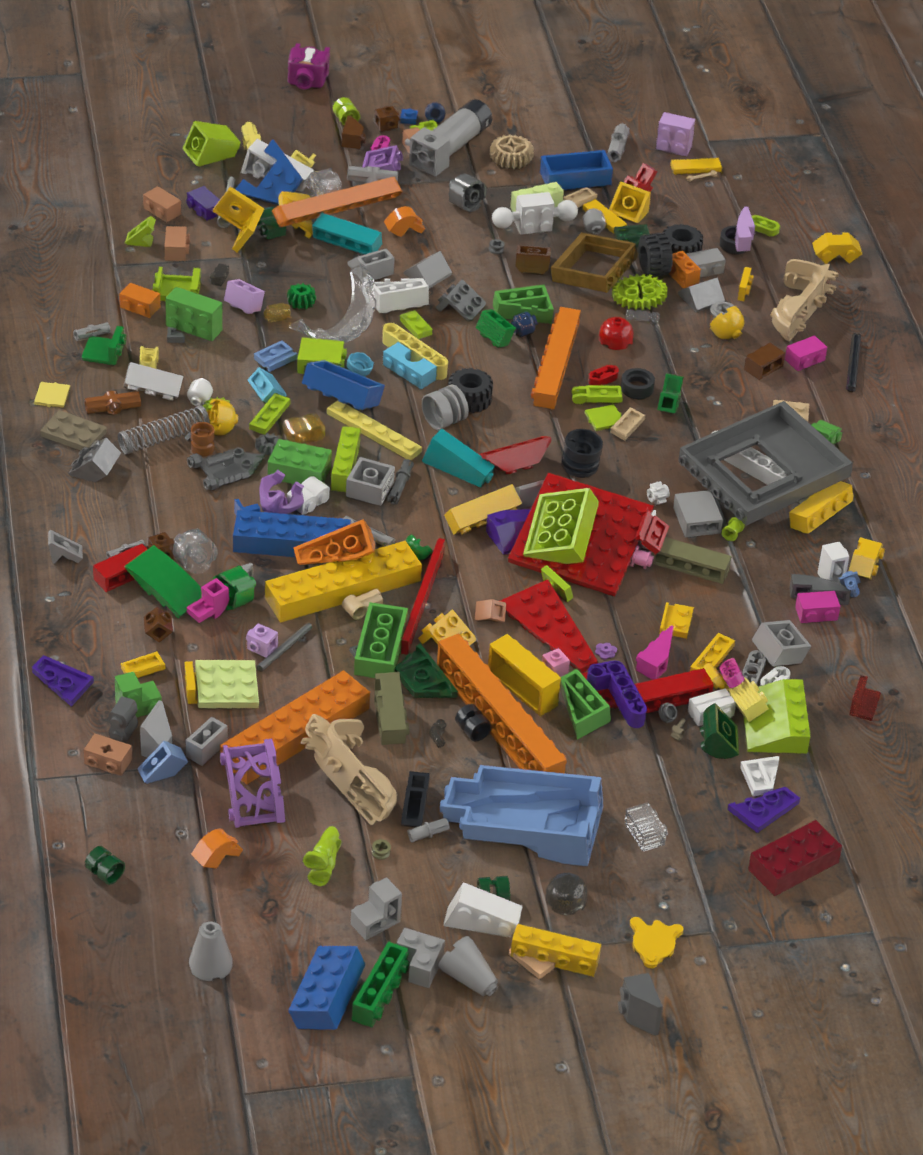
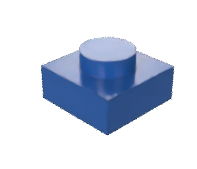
M402 109L400 123L416 125L418 110Z

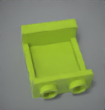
M159 267L158 273H155L153 291L160 293V301H166V297L175 287L199 294L201 268H194L193 276L164 275L163 267Z
M302 337L297 359V373L304 374L307 363L326 360L345 368V360L343 359L347 357V349L344 348V341Z

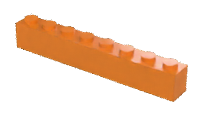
M560 307L559 313H555V324L552 323L551 334L548 336L544 355H542L541 366L538 369L539 377L535 378L534 387L536 388H532L531 398L534 399L533 406L555 409L580 324L581 310Z

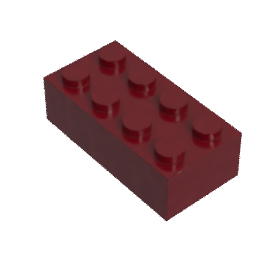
M814 820L752 852L748 870L776 896L839 863L842 845L817 820Z

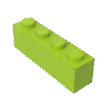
M342 426L331 474L332 491L346 492L347 478L354 468L358 457L361 428Z

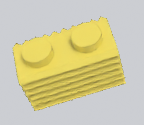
M744 677V681L734 688H727V691L736 703V707L748 722L769 709L766 705L768 699L762 691L758 693L760 690L754 681L749 682Z

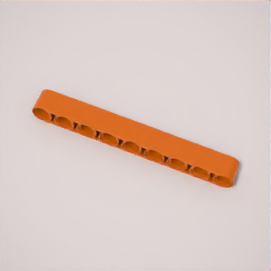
M389 177L283 204L274 208L272 213L279 227H284L318 218L321 213L331 215L389 200L402 194V190L396 178Z

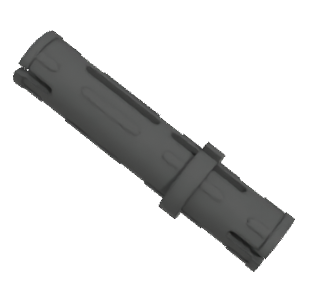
M409 459L403 460L401 468L396 472V480L387 497L388 502L393 498L390 504H398L405 484L410 480V472L414 467V463H410L411 460Z

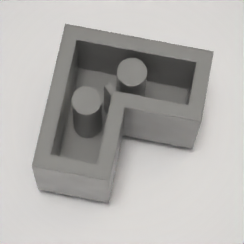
M387 877L369 886V901L362 905H357L351 910V925L365 940H368L401 922L402 893Z
M404 928L397 941V945L408 948V961H410L409 982L429 988L439 968L438 964L444 956L445 940Z

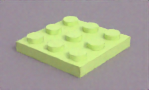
M195 660L198 708H259L255 660Z

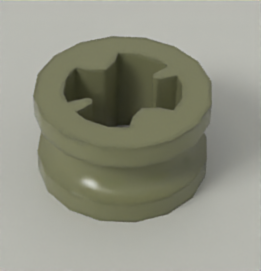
M383 839L374 841L372 844V856L381 860L389 857L390 843Z

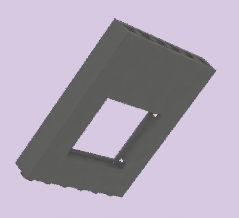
M785 401L681 447L678 458L679 463L693 477L699 480L705 488L711 490L714 497L720 500L745 525H749L851 477L853 466L852 461ZM757 445L788 476L752 492L720 461Z

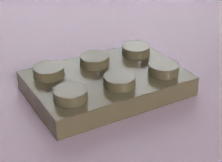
M61 410L40 430L42 437L80 451L84 447L89 448L96 440L100 441L107 433L106 426Z

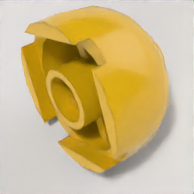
M732 306L726 309L727 313L724 315L720 313L710 323V329L718 338L736 339L742 334L741 330L745 323L744 317L737 306Z
M212 399L209 404L212 405V408L207 410L210 424L214 427V435L228 434L234 428V425L238 423V414H236L235 408L230 402L222 399Z

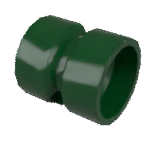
M97 846L88 854L85 860V868L94 875H97L104 883L111 885L117 882L123 875L125 863L117 856L112 855L105 847Z
M495 876L494 880L490 877L477 878V888L490 893V887H493L494 895L510 901V882L508 876Z

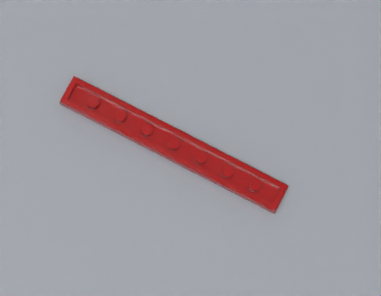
M437 539L401 639V654H409L444 556L445 539Z

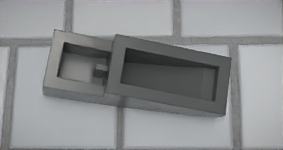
M801 574L791 575L789 587L791 598H797L798 593L835 591L840 605L849 604L851 590H848L846 586L820 577Z

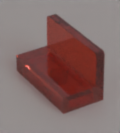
M860 675L849 715L872 721L881 692L867 689L868 677Z

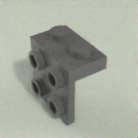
M462 279L456 286L452 284L446 290L448 294L444 293L438 299L440 303L435 308L441 312L450 304L470 322L486 305V302Z

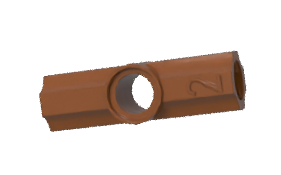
M108 391L103 396L85 398L86 414L107 411L109 414L115 415L121 412L122 409L140 407V393L136 391L118 394L116 391Z

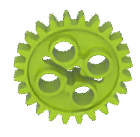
M636 274L634 277L629 275V278L623 277V280L619 279L615 283L614 287H612L613 301H617V305L622 304V307L628 306V309L633 307L634 310L638 308L644 310V308L650 309V306L656 308L657 304L662 305V302H665L667 286L666 283H663L662 279L658 280V277L652 278V275L645 277V274L642 276ZM638 285H640V293H641V298H642V299L639 298V287H638Z

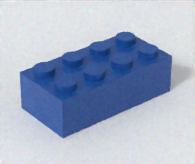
M605 150L541 156L540 173L545 184L557 182L562 190L611 185L613 167Z
M326 360L307 363L302 384L307 385L308 389L313 391L319 390L323 392L324 396L338 398V401L341 403H350L353 405V408L358 410L379 406L385 387L381 383Z
M318 946L288 1010L297 1029L337 1030L366 965L357 946Z

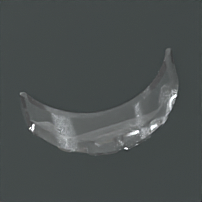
M363 264L350 270L352 281L350 306L343 319L334 327L327 330L321 328L311 330L302 319L292 323L289 327L314 339L344 341V343L356 339L369 327L373 319V310L376 309L373 288L375 283L372 275Z

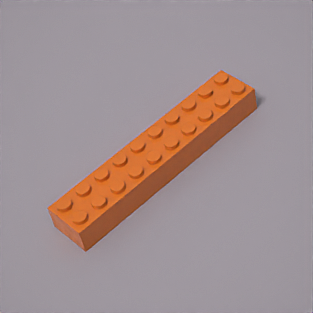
M459 633L438 641L437 665L458 690V696L466 705H476L491 722L492 729L490 734L519 769L565 774L567 764L565 755L560 753L555 747L554 742L549 740L544 734L543 729L538 727L533 721L532 716L525 712L520 702L513 698L511 692L502 685L500 679L490 671L489 666L484 664L478 653L474 652L469 646L468 641L464 640Z

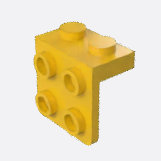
M453 609L446 615L441 613L434 619L435 624L432 626L429 623L421 630L423 634L418 638L424 644L432 637L438 644V641L459 633L464 640L468 641L469 646L476 641L475 635Z

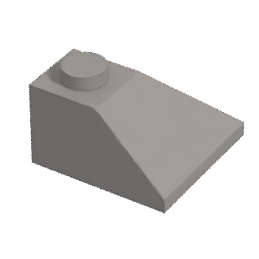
M160 700L140 726L141 755L147 758L163 741L172 744V733L163 702Z

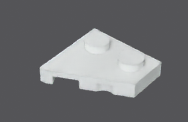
M778 756L741 761L740 768L752 796L763 795V793L773 790L779 762Z

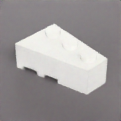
M423 278L401 279V282H390V279H385V282H374V279H368L369 299L379 313H389L394 310H405L406 308L422 307L429 304V286Z
M130 362L123 387H128L127 389L133 391H145L146 394L156 396V394L162 395L164 399L173 401L174 398L177 399L179 396L183 376Z
M463 882L448 906L444 926L511 937L517 924H519L522 906Z

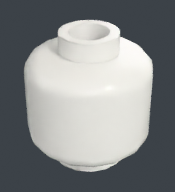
M202 378L191 383L187 397L193 405H204V402L210 400L213 393L211 383Z

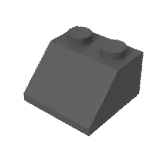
M645 973L624 977L623 987H620L621 1001L618 1002L620 1014H624L627 1023L652 1035H659L663 1006L650 974Z

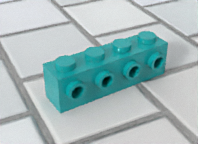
M321 213L312 225L313 238L364 255L376 252L382 246V233L380 231Z

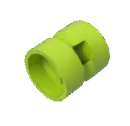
M344 97L334 103L333 112L343 126L348 115L359 122L360 113L350 99Z

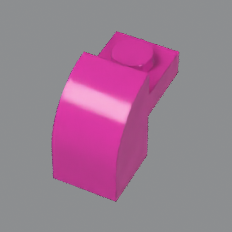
M217 578L202 586V598L187 607V613L198 623L210 616L214 619L218 618L228 605L229 588Z

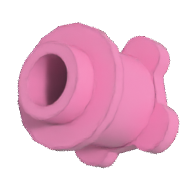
M637 545L630 566L634 567L637 564L643 566V569H646L647 566L651 567L654 556H651L652 552L642 551L640 546Z

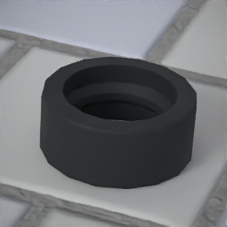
M737 225L723 228L720 234V247L722 250L731 254L746 253L747 251H737L735 241L730 240L736 236Z
M631 368L622 374L621 389L622 393L627 397L639 400L646 399L653 394L655 377L650 371L642 368ZM638 381L645 383L646 385L636 386L630 384V382Z

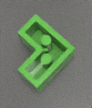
M134 671L115 676V702L117 703L121 696L135 700L138 708L135 714L136 717L148 715L159 700L162 701L154 681L140 684Z

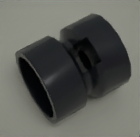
M474 704L463 706L455 716L456 723L464 730L471 741L478 742L483 740L492 729L491 722Z

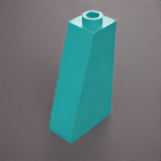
M442 428L431 439L422 459V462L478 487H481L485 482L489 483L494 476L492 472L495 466L492 463L483 459L482 456Z

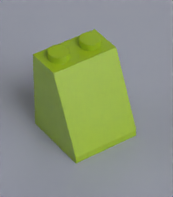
M194 121L182 149L196 166H203L235 157L241 142L226 125Z

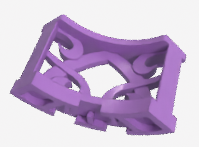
M264 739L262 744L230 748L227 745H223L220 761L221 765H225L232 806L231 809H228L229 820L234 822L235 828L274 821L277 823L285 822L283 796H281L280 786H277V784H281L279 767L276 764V751L273 740ZM238 758L240 762L234 763L232 759ZM256 763H258L259 767L260 765L264 764L267 768L265 770H260L257 767ZM251 767L258 775L270 777V781L260 786L257 797L247 791L240 783L244 774ZM232 769L238 770L235 777L233 776ZM264 790H269L271 795L267 797L264 794V799L262 800V792ZM236 791L242 796L238 800L236 797ZM245 805L247 807L246 813L251 810V806L254 805L256 806L255 816L240 817L239 808ZM263 809L274 813L259 815V810Z

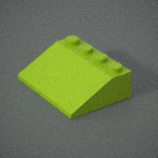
M584 488L540 494L523 555L525 557L564 564L583 562L599 504L591 489Z
M782 679L759 686L760 691L758 693L761 691L768 699L766 705L769 709L750 722L743 716L747 752L808 753L810 729L803 680Z

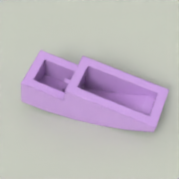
M744 207L738 218L735 236L737 251H750L751 241L754 238L755 225L748 207Z

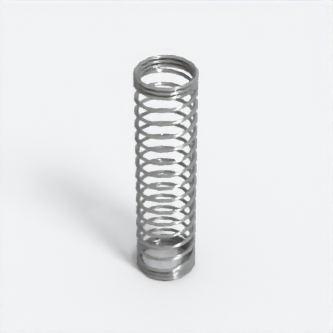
M200 405L194 409H189V411L185 410L184 413H175L173 416H168V418L164 417L157 421L154 420L152 423L148 422L147 425L137 426L136 429L131 428V430L121 431L118 433L120 448L127 455L133 453V448L138 451L139 447L143 449L144 445L148 448L149 443L154 446L155 442L159 444L160 440L165 442V438L170 440L171 437L175 439L176 435L180 437L181 433L186 435V431H189L186 427L184 416L191 430L192 425L189 414L195 424L203 422L200 411L203 414L204 421L210 423L208 413ZM179 418L183 423L185 433H183L180 427ZM174 420H175V422H176V424H177V426H178L179 435H178V433L176 432V429H175V426H174ZM168 421L170 422V424H171V426H172V428H173L174 437L172 436V434H171V432H170V428H169V423H168ZM163 423L167 428L169 439L165 434ZM158 425L162 431L164 440H162L159 434ZM147 428L152 436L153 444L149 439ZM153 428L155 429V431H156V433H157L158 442H157L156 439H155V436H154V433H153ZM142 431L146 436L148 446L143 439ZM137 433L140 436L142 447L139 444ZM132 435L136 441L137 449L133 444Z

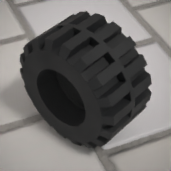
M675 224L663 230L662 233H665L670 241L672 254L683 251L685 254L702 251L703 234L697 228L690 225Z
M662 232L642 235L638 244V257L643 273L647 277L649 275H652V277L668 275L673 264L672 248L668 237Z
M463 368L451 374L448 386L451 384L456 385L462 391L468 404V412H481L482 409H487L491 405L493 379L485 371Z

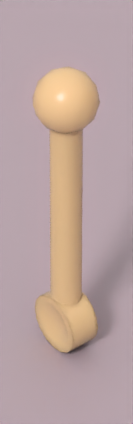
M712 170L711 173L697 176L689 175L687 181L691 182L694 179L708 176L715 177L717 171Z

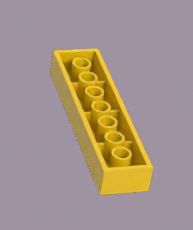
M402 541L375 549L374 553L357 560L329 562L265 581V599L281 623L342 605L343 600L349 595L358 597L373 589H378L383 593L420 582L422 564L407 542Z

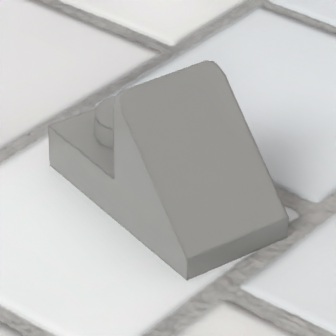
M52 530L48 532V545L53 564L62 555L77 563L83 559L82 545Z

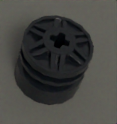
M575 429L569 432L565 437L561 458L563 469L575 477L585 478L594 475L599 469L603 448L601 437L589 429Z

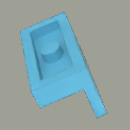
M260 367L248 379V382L265 403L268 402L274 393L284 397L287 396L275 377Z

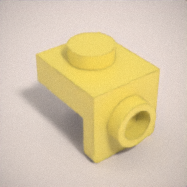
M295 150L291 158L311 168L315 163L313 159L316 155L313 153L309 159Z

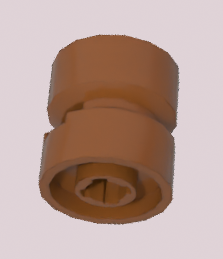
M207 422L195 423L191 427V452L193 454L197 453L202 457L211 455L215 450L214 427Z

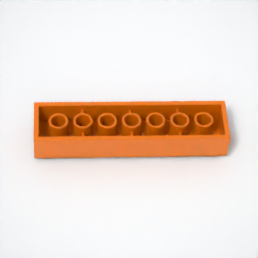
M343 670L221 744L220 753H223V745H227L230 748L262 744L264 739H272L276 751V764L278 766L305 749L307 744H301L303 738H309L305 728L312 714L321 716L329 723L338 719H354L370 709V691ZM238 758L232 759L234 763L240 762ZM256 763L257 767L260 770H265L267 768L264 764L260 765L259 767L258 763ZM251 767L241 780L247 785L260 777V775L255 773ZM232 769L233 773L236 775L238 770Z

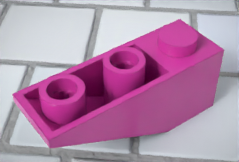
M672 625L667 630H663L655 641H651L648 647L643 652H639L636 657V671L652 680L659 678L667 670L673 634Z

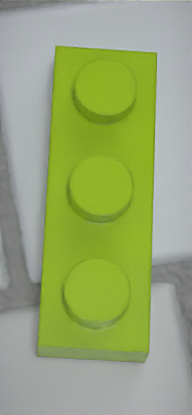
M274 393L250 422L249 430L266 435L289 407L291 399Z

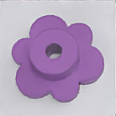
M599 643L596 645L595 654L599 655L601 659L606 660L615 657L617 652L615 646H611L610 643Z

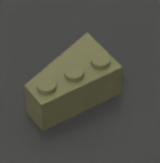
M399 672L376 673L374 705L381 745L406 743V735H409V723H405L407 712L406 708L403 707L404 695L401 690Z

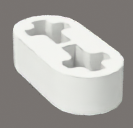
M783 666L775 667L762 677L760 686L782 679H790V670Z

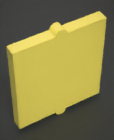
M41 382L34 405L64 408L70 385L57 384L56 382Z

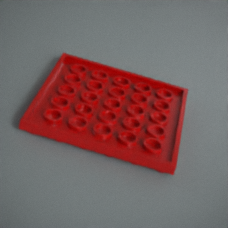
M548 473L511 550L508 562L540 573L541 569L547 565L565 581L615 597L636 547L640 542L639 539L636 540L634 538L643 515L648 510L652 515L654 506ZM590 488L598 499L599 504L584 561L564 564L525 557L523 553L539 495Z

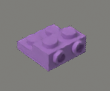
M397 145L367 151L362 167L371 166L378 167L381 170L398 171L401 169L400 161H403V155L398 150Z

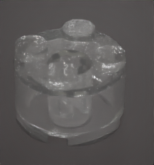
M327 168L310 173L309 179H306V186L310 190L311 197L341 189V182L336 171L332 172V168Z
M198 528L178 534L174 538L173 555L175 559L193 574H199L208 570L211 567L209 564L217 558L218 551L216 545Z

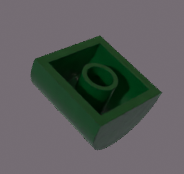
M716 703L710 705L703 713V727L700 728L701 735L704 737V741L701 742L702 750L712 757L719 759H729L738 756L737 725Z

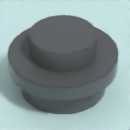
M664 703L659 707L661 720L665 723H670L677 717V709L673 704Z

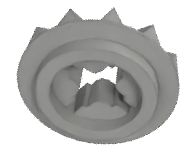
M716 302L710 308V315L714 318L720 313L724 315L728 312L727 308L735 305L729 302Z

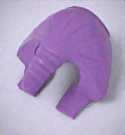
M277 470L276 473L263 477L259 488L260 504L263 512L280 514L294 512L304 504V485L297 481L291 488L292 497L289 503L284 492L270 490L274 485L282 482L285 474Z

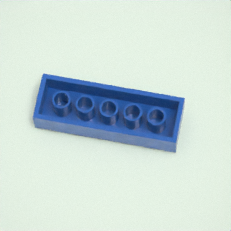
M237 510L233 532V552L296 557L293 547L350 525L351 519Z

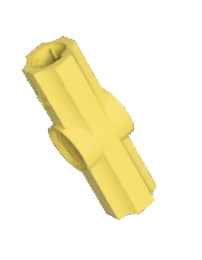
M246 122L242 126L244 149L248 150L256 139L261 140V136L257 133L256 126L251 122Z

